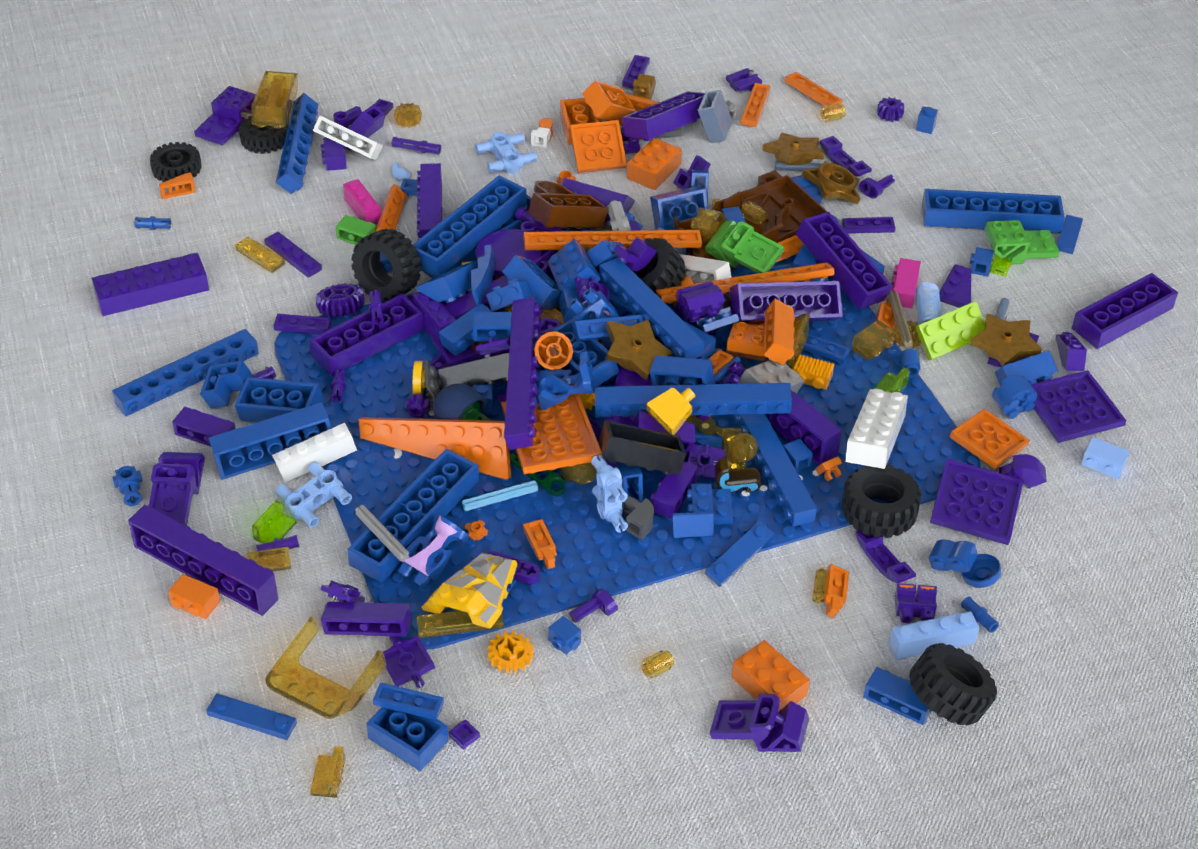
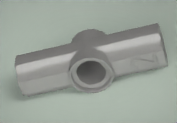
M616 200L610 202L607 207L611 218L612 230L631 231L622 203Z

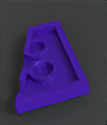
M954 264L939 291L940 302L958 308L971 303V269Z

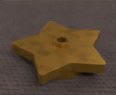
M781 133L778 140L763 144L762 151L775 154V158L785 164L804 165L811 163L813 159H824V152L818 148L820 138H799Z
M824 161L819 169H804L802 176L818 187L823 199L841 198L851 203L859 204L861 198L855 187L860 179L854 177L846 168Z
M990 314L986 315L985 330L974 336L970 343L972 346L983 349L991 358L999 361L1002 366L1018 361L1024 356L1041 354L1042 348L1029 336L1030 320L1008 322Z
M648 320L632 326L608 321L606 324L612 345L605 359L617 362L627 370L637 372L644 379H647L656 356L671 357L673 353L654 338Z

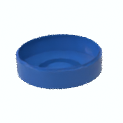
M978 554L971 570L961 573L964 582L969 586L984 588L996 583L1001 577L1002 571L1000 562L996 557L989 554Z

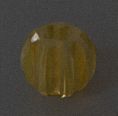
M746 432L737 433L729 442L731 456L740 462L753 459L758 450L757 440L753 435H749Z

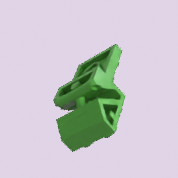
M733 220L725 221L705 246L706 252L713 257L729 262V265L734 268L740 263L756 273L769 272L784 252L782 245L755 232L754 227L743 221L736 224Z
M1020 220L986 222L984 230L994 253L1001 259L1006 258L1007 262L1011 265L1024 264L1025 259L1059 257L1060 251L1050 230L1024 231Z

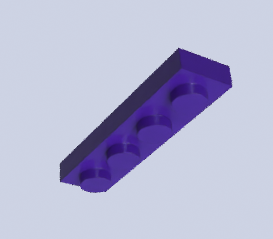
M276 232L264 239L266 246L309 278L322 270V265L280 232Z

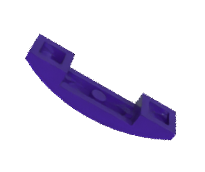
M834 136L820 140V145L828 158L834 164L849 170L855 177L872 172V168L864 161L857 162L842 149L843 144Z
M861 530L855 531L856 538L863 551L878 571L887 579L895 583H901L916 577V573L905 561L900 563L883 544V536L876 538L874 535L869 534L868 536L863 534Z

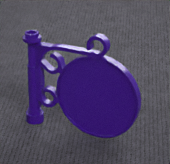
M521 206L515 213L516 219L523 222L521 230L504 229L488 234L480 240L476 247V260L479 257L485 256L484 246L492 245L496 258L495 275L505 276L502 271L515 255L531 259L537 266L543 267L542 270L547 273L548 265L545 261L558 250H549L543 255L542 250H525L524 232H537V230L540 232L566 231L558 227L547 228L543 226L542 222L535 220L528 213L529 209Z

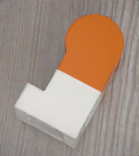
M541 119L538 130H532V146L547 148L553 135V121L551 119Z

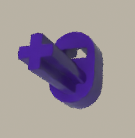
M892 174L887 175L878 182L872 178H866L860 182L859 189L866 196L875 199L883 193L885 188L893 184L895 179H893Z
M601 588L592 594V599L571 611L569 616L575 623L598 608L605 615L609 616L618 610V606L615 600Z

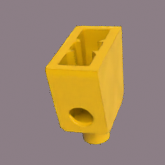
M671 388L647 403V411L670 434L675 435L692 413V406L689 402L695 397V394L690 388H687L681 394L675 388Z

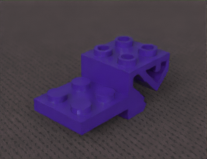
M228 86L211 102L213 114L194 131L195 137L223 146L236 132H239V126L245 119L241 117V112L254 115L258 103L257 94Z
M712 281L679 289L675 294L677 304L673 312L683 321H690V323L697 322L706 316L708 318L715 317L725 302L722 290L717 285H714Z
M163 452L158 458L159 463L153 466L151 475L153 486L148 507L157 509L163 515L174 518L182 525H187L193 494H199L205 457L202 453Z
M759 694L757 700H719L710 729L711 739H754L757 750L762 752H801L809 716L805 708L792 701L778 712L780 700L775 694Z

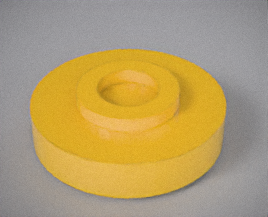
M415 361L413 366V394L423 395L424 388H426V369L424 361Z

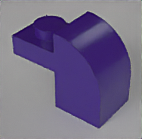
M696 155L689 170L680 168L673 183L681 189L690 188L692 169L708 170L711 163Z
M637 237L628 249L619 244L614 249L619 254L618 258L631 271H638L644 268L657 252L647 242Z
M1032 455L1013 456L1012 463L999 468V473L1024 480L1028 488L1047 482L1045 466L1038 458Z

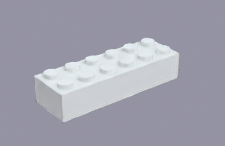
M881 389L869 390L848 439L845 462L885 469L905 418L908 395H903L900 392H884Z

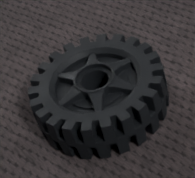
M260 113V116L254 114V117L249 116L248 119H244L239 126L240 141L246 150L248 149L250 152L254 150V153L257 154L260 151L261 154H264L266 151L271 153V150L276 152L278 151L277 148L280 150L283 148L288 125L281 116L277 117V114L271 116V113H267V115Z
M170 142L169 145L163 144L162 148L160 146L157 147V150H154L153 154L150 155L152 173L157 180H162V182L190 172L192 177H196L202 168L198 149L192 146V144L186 145V142L181 144L179 142H175V144Z

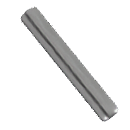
M360 505L355 509L356 515L401 562L409 558V552L364 505Z

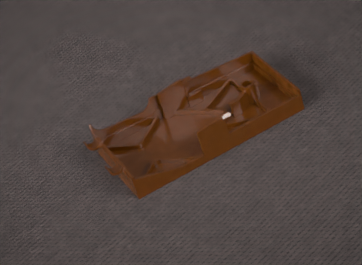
M785 175L752 189L739 191L726 199L715 202L714 207L704 214L682 222L677 221L675 217L674 230H700L701 248H686V251L691 256L719 260L708 254L705 246L724 223L721 211L724 208L739 206L746 223L754 227L755 232L776 243L795 236L804 219L826 213L827 211L788 175Z

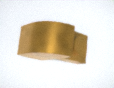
M639 74L638 80L634 79L633 82L634 96L651 100L656 85L655 76Z

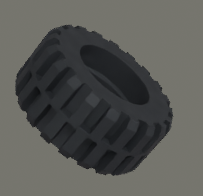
M382 229L365 236L355 245L351 258L353 264L351 266L355 273L354 278L358 280V285L364 288V292L369 295L370 291H373V296H375L374 290H378L381 293V301H388L401 294H407L416 287L417 281L420 280L421 276L419 273L422 270V265L419 263L421 258L416 252V246H413L411 244L412 241L409 238H405L403 233H397L394 229ZM380 252L389 259L393 268V277L384 271L380 262Z
M660 238L645 239V242L657 252L644 268L633 272L655 294L656 290L681 286L680 282L685 277V262L667 240Z
M889 464L885 469L872 466L860 467L851 473L845 482L842 512L850 525L853 524V528L857 531H863L865 535H874L876 538H880V536H885V538H891L892 535L899 536L903 534V531L907 532L911 529V526L917 520L921 490L916 480H913V477L909 473L906 474L901 468L896 469L893 465ZM870 498H883L893 503H878Z
M936 643L927 647L909 673L910 685L913 692L919 696L918 699L922 703L924 702L930 711L937 713V716L945 718L951 723L956 722L957 725L967 726L977 723L995 701L997 695V686H995L994 679L990 677L989 671L985 670L983 665L977 662L972 655L966 654L964 650L957 649L950 644Z

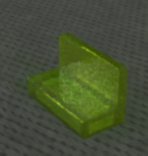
M903 367L897 376L888 372L874 389H881L884 392L890 393L901 392L908 384L910 370Z
M275 500L252 525L253 538L262 544L272 542L275 538H278V540L283 539L297 523L296 519L284 514L282 503Z

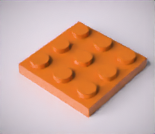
M619 120L570 125L577 173L627 167Z
M985 408L951 431L949 436L995 470L1026 448L1030 442L1028 438Z

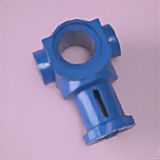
M123 466L115 470L116 476H112L115 488L119 487L120 492L124 494V503L129 506L138 505L142 501V496L138 493L140 488L139 482L143 481L140 470L136 471L135 466Z

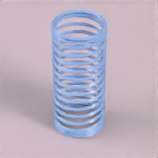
M933 283L919 285L916 289L918 322L920 325L926 322L925 320H932L941 316V305L938 286ZM926 287H932V288H934V289H931V288H929V289H924V290L920 291L921 289L926 288ZM929 292L936 294V295H934V294H926V295L921 296L922 294H924V293H929ZM927 295H933V297L922 298Z

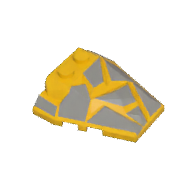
M481 553L463 569L442 583L429 596L422 609L423 611L438 615L441 614L445 607L468 612L473 624L490 629L502 613L503 607L501 604L503 599L507 598L508 592L506 589L508 584L512 583L518 564L515 560Z

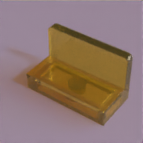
M335 746L333 756H318L310 791L312 796L338 797L345 764L344 747Z

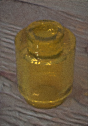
M839 103L823 106L821 110V117L826 122L842 119L846 115L844 105Z
M751 201L744 203L741 207L744 218L756 224H762L767 218V211Z
M660 650L643 659L642 671L646 676L655 678L669 671L674 666V658L668 650Z

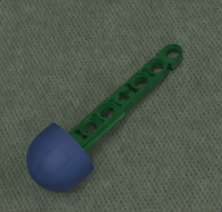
M449 385L443 388L434 400L433 411L436 419L492 421L484 415L487 406L486 398L468 385ZM514 453L510 454V463L523 472L517 455ZM544 470L547 473L544 479L537 478L538 472L525 474L530 479L535 480L538 485L543 486V489L552 496H561L566 490L565 481L555 472L552 474L551 470ZM556 482L562 485V488L557 491L551 488L552 484Z

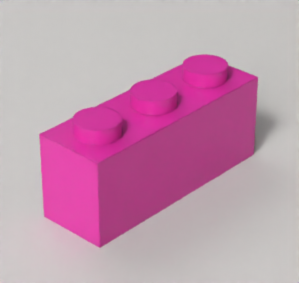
M356 179L344 183V200L360 220L378 225L381 207L360 180Z
M900 258L899 265L895 264L893 275L897 276L892 278L891 285L894 287H892L891 291L895 290L898 292L902 307L913 309L921 261Z

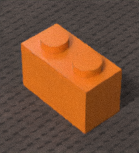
M184 574L179 577L168 591L170 603L173 607L185 610L195 617L199 616L207 619L220 603L217 588Z

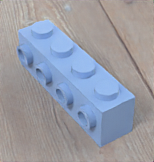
M971 611L960 612L946 617H937L927 621H918L907 625H898L891 630L889 645L896 660L922 655L927 647L936 643L950 644L954 647L975 643L979 626Z

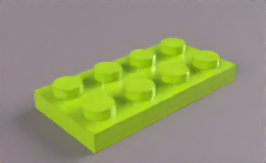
M977 301L917 325L915 328L928 360H932L971 343V339L985 330V321Z

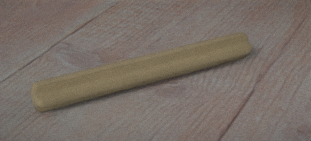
M895 290L893 292L890 291L888 293L889 301L904 348H911L913 345L912 337L898 292Z

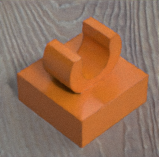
M838 456L822 463L815 470L818 475L824 473L825 479L830 481L833 479L831 472L835 474L836 478L841 475V471L837 466L842 464Z

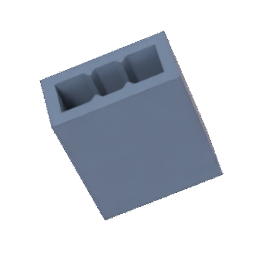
M721 90L706 92L698 112L709 142L725 141L732 124V119Z

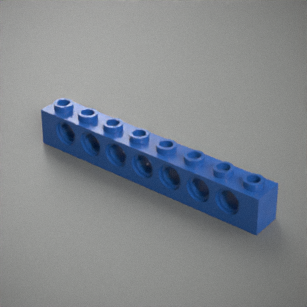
M305 93L293 101L275 182L290 194L300 190L304 184L303 178L306 174L305 168L308 164L307 159L310 154L309 149L312 144L311 139L314 134L313 129L318 114L319 104Z
M243 329L113 389L114 402L125 417L205 380L209 367L212 365L245 361L258 355L257 340L246 329Z

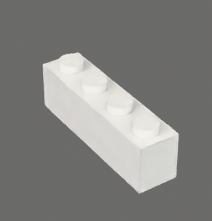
M319 116L313 131L374 160H377L383 145L322 116Z
M679 254L685 262L684 275H688L693 283L732 278L729 262Z
M343 423L272 456L286 483L308 473V467L313 462H318L320 466H324L357 451L352 435L346 424Z

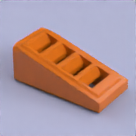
M191 172L159 184L162 199L196 193Z

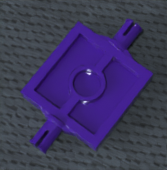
M416 635L402 641L398 636H390L389 639L393 645L388 650L380 653L379 656L395 686L399 687L413 680L417 688H421L420 684L423 687L425 682L421 675L435 669V665L419 636Z

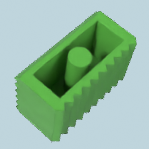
M345 215L336 225L337 239L355 245L365 236L377 232L376 225L372 222H366Z

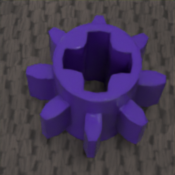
M413 394L412 399L407 398L405 404L407 406L406 411L412 417H422L423 413H428L429 400L424 395Z

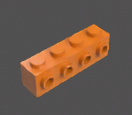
M774 299L765 311L764 356L773 362L784 365L787 360L793 357L795 352L793 350L795 317L794 308L777 299Z

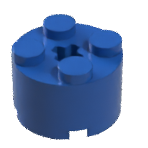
M1014 374L1008 376L1000 382L1001 386L998 389L995 387L993 390V399L1009 419L1015 418L1019 413L1029 412L1035 407L1034 402L1037 398V392L1023 375Z

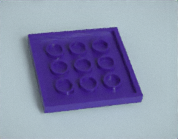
M1089 370L1031 384L1037 392L1034 410L1057 443L1122 427L1126 424L1127 420Z
M947 458L930 523L1009 545L1024 480Z

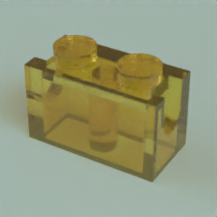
M877 320L854 336L852 350L869 361L893 345L894 339L892 335H894L895 331Z

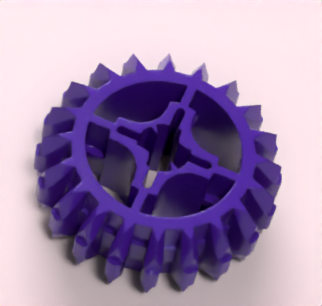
M351 283L332 285L317 293L316 306L319 313L324 316H334L335 318L337 316H349V314H355L356 311H360L364 307L365 296L362 288L358 287V285Z

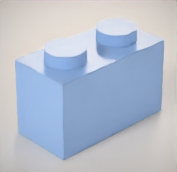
M1093 437L1085 451L1081 465L1119 479L1130 451Z

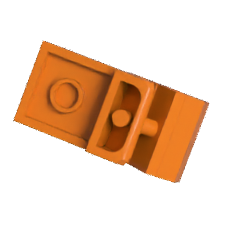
M734 322L727 342V353L732 356L764 361L766 358L764 356L765 323L746 324L745 322Z

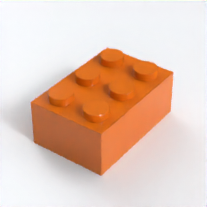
M595 80L582 93L586 104L592 108L593 115L597 119L606 121L619 120V124L623 125L622 117L637 112L622 88Z
M585 98L560 100L562 125L567 143L572 145L570 125L599 122V119L593 115V110L586 104Z
M654 138L627 163V179L656 190L681 165L682 149Z
M763 640L733 661L732 678L756 700L759 694L777 695L780 700L778 712L790 701L798 703L808 695L810 679L766 640Z

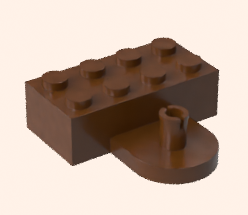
M535 182L533 189L535 193L532 195L528 213L535 220L542 222L543 226L547 228L560 227L563 229L568 227L582 229V227L589 229L603 228L608 207L590 195L574 194L566 187L554 182Z

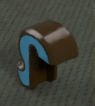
M727 457L721 458L716 463L715 479L719 489H731V493L743 488H746V492H754L761 487L760 472L755 467L728 470Z

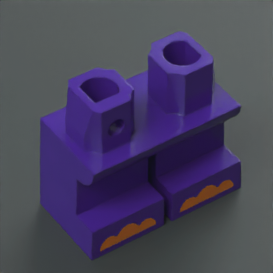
M897 583L895 608L896 616H900L902 623L912 622L913 617H918L921 621L934 619L937 608V586L918 585L916 592V585Z

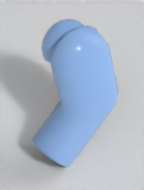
M393 163V176L396 179H409L410 172L402 169L399 163Z

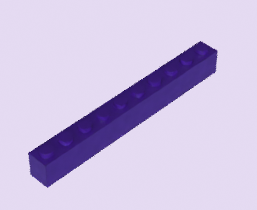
M535 297L515 300L512 305L504 438L510 450L533 446V437H536L534 423L537 422L535 414L537 401L535 395L538 394L536 381L539 380L537 372L539 363L537 356H535L534 348L540 338L539 328L541 327V320L539 315L542 314L541 305L537 304Z

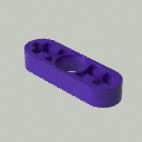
M495 551L487 552V554L517 562L518 565L513 580L526 584H535L539 581L540 569L537 565Z

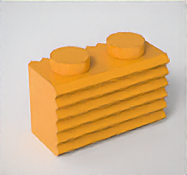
M799 354L792 370L796 371L805 380L803 384L827 390L833 376L834 364Z

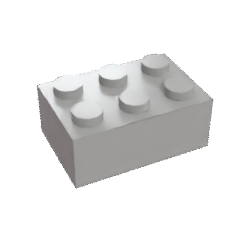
M768 360L746 369L738 384L791 383V390L797 393L805 380L796 371L787 366L786 363L781 365Z

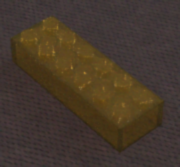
M265 71L252 103V125L258 127L273 126L274 128L286 126L293 101L298 92V73Z

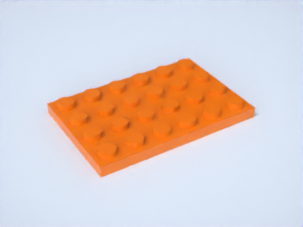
M579 394L569 395L567 399L547 410H541L540 404H537V409H535L537 422L534 423L536 437H533V446L516 449L524 474L591 463L594 456H597L599 459L598 455H602ZM501 402L502 410L505 416L506 402Z

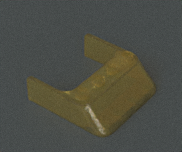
M310 617L267 674L265 683L273 692L324 718L333 719L353 710L385 667L386 661L383 652L378 650L350 690L303 667L299 663V658L319 631L315 618Z

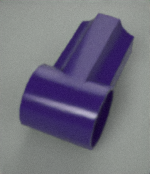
M355 106L346 112H335L333 119L335 123L349 128L362 111L360 107Z

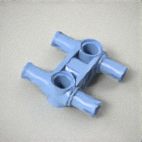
M499 132L495 133L488 142L475 144L477 154L491 151L498 161L487 163V169L490 174L501 170L511 174L517 173L524 164L537 162V156L534 151L521 155L514 147L516 144L524 143L522 133L508 136Z
M598 455L599 459L597 456H594L591 463L597 470V485L592 489V493L597 498L598 513L601 519L612 522L615 530L620 533V528L622 531H625L628 527V524L621 516L622 502L627 499V493L622 488L620 471L617 467L613 468L607 465L602 455Z
M313 462L308 467L309 472L315 478L296 491L292 492L285 484L279 485L276 489V494L284 500V504L292 517L303 519L310 528L316 527L320 521L313 511L334 496L342 505H347L352 500V495L343 488V483L337 478L336 473L332 470H324L318 462Z

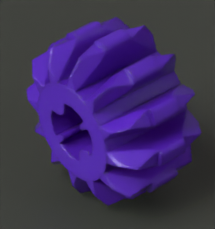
M896 97L883 98L879 101L877 115L880 116V119H885L886 122L899 121L904 115V103L900 99L897 100Z

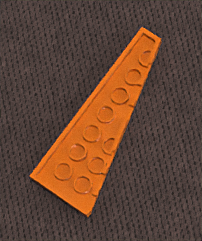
M369 417L358 419L360 438L432 459H436L445 449H448L477 464L481 473L507 480L511 478L509 447L504 438L505 421Z

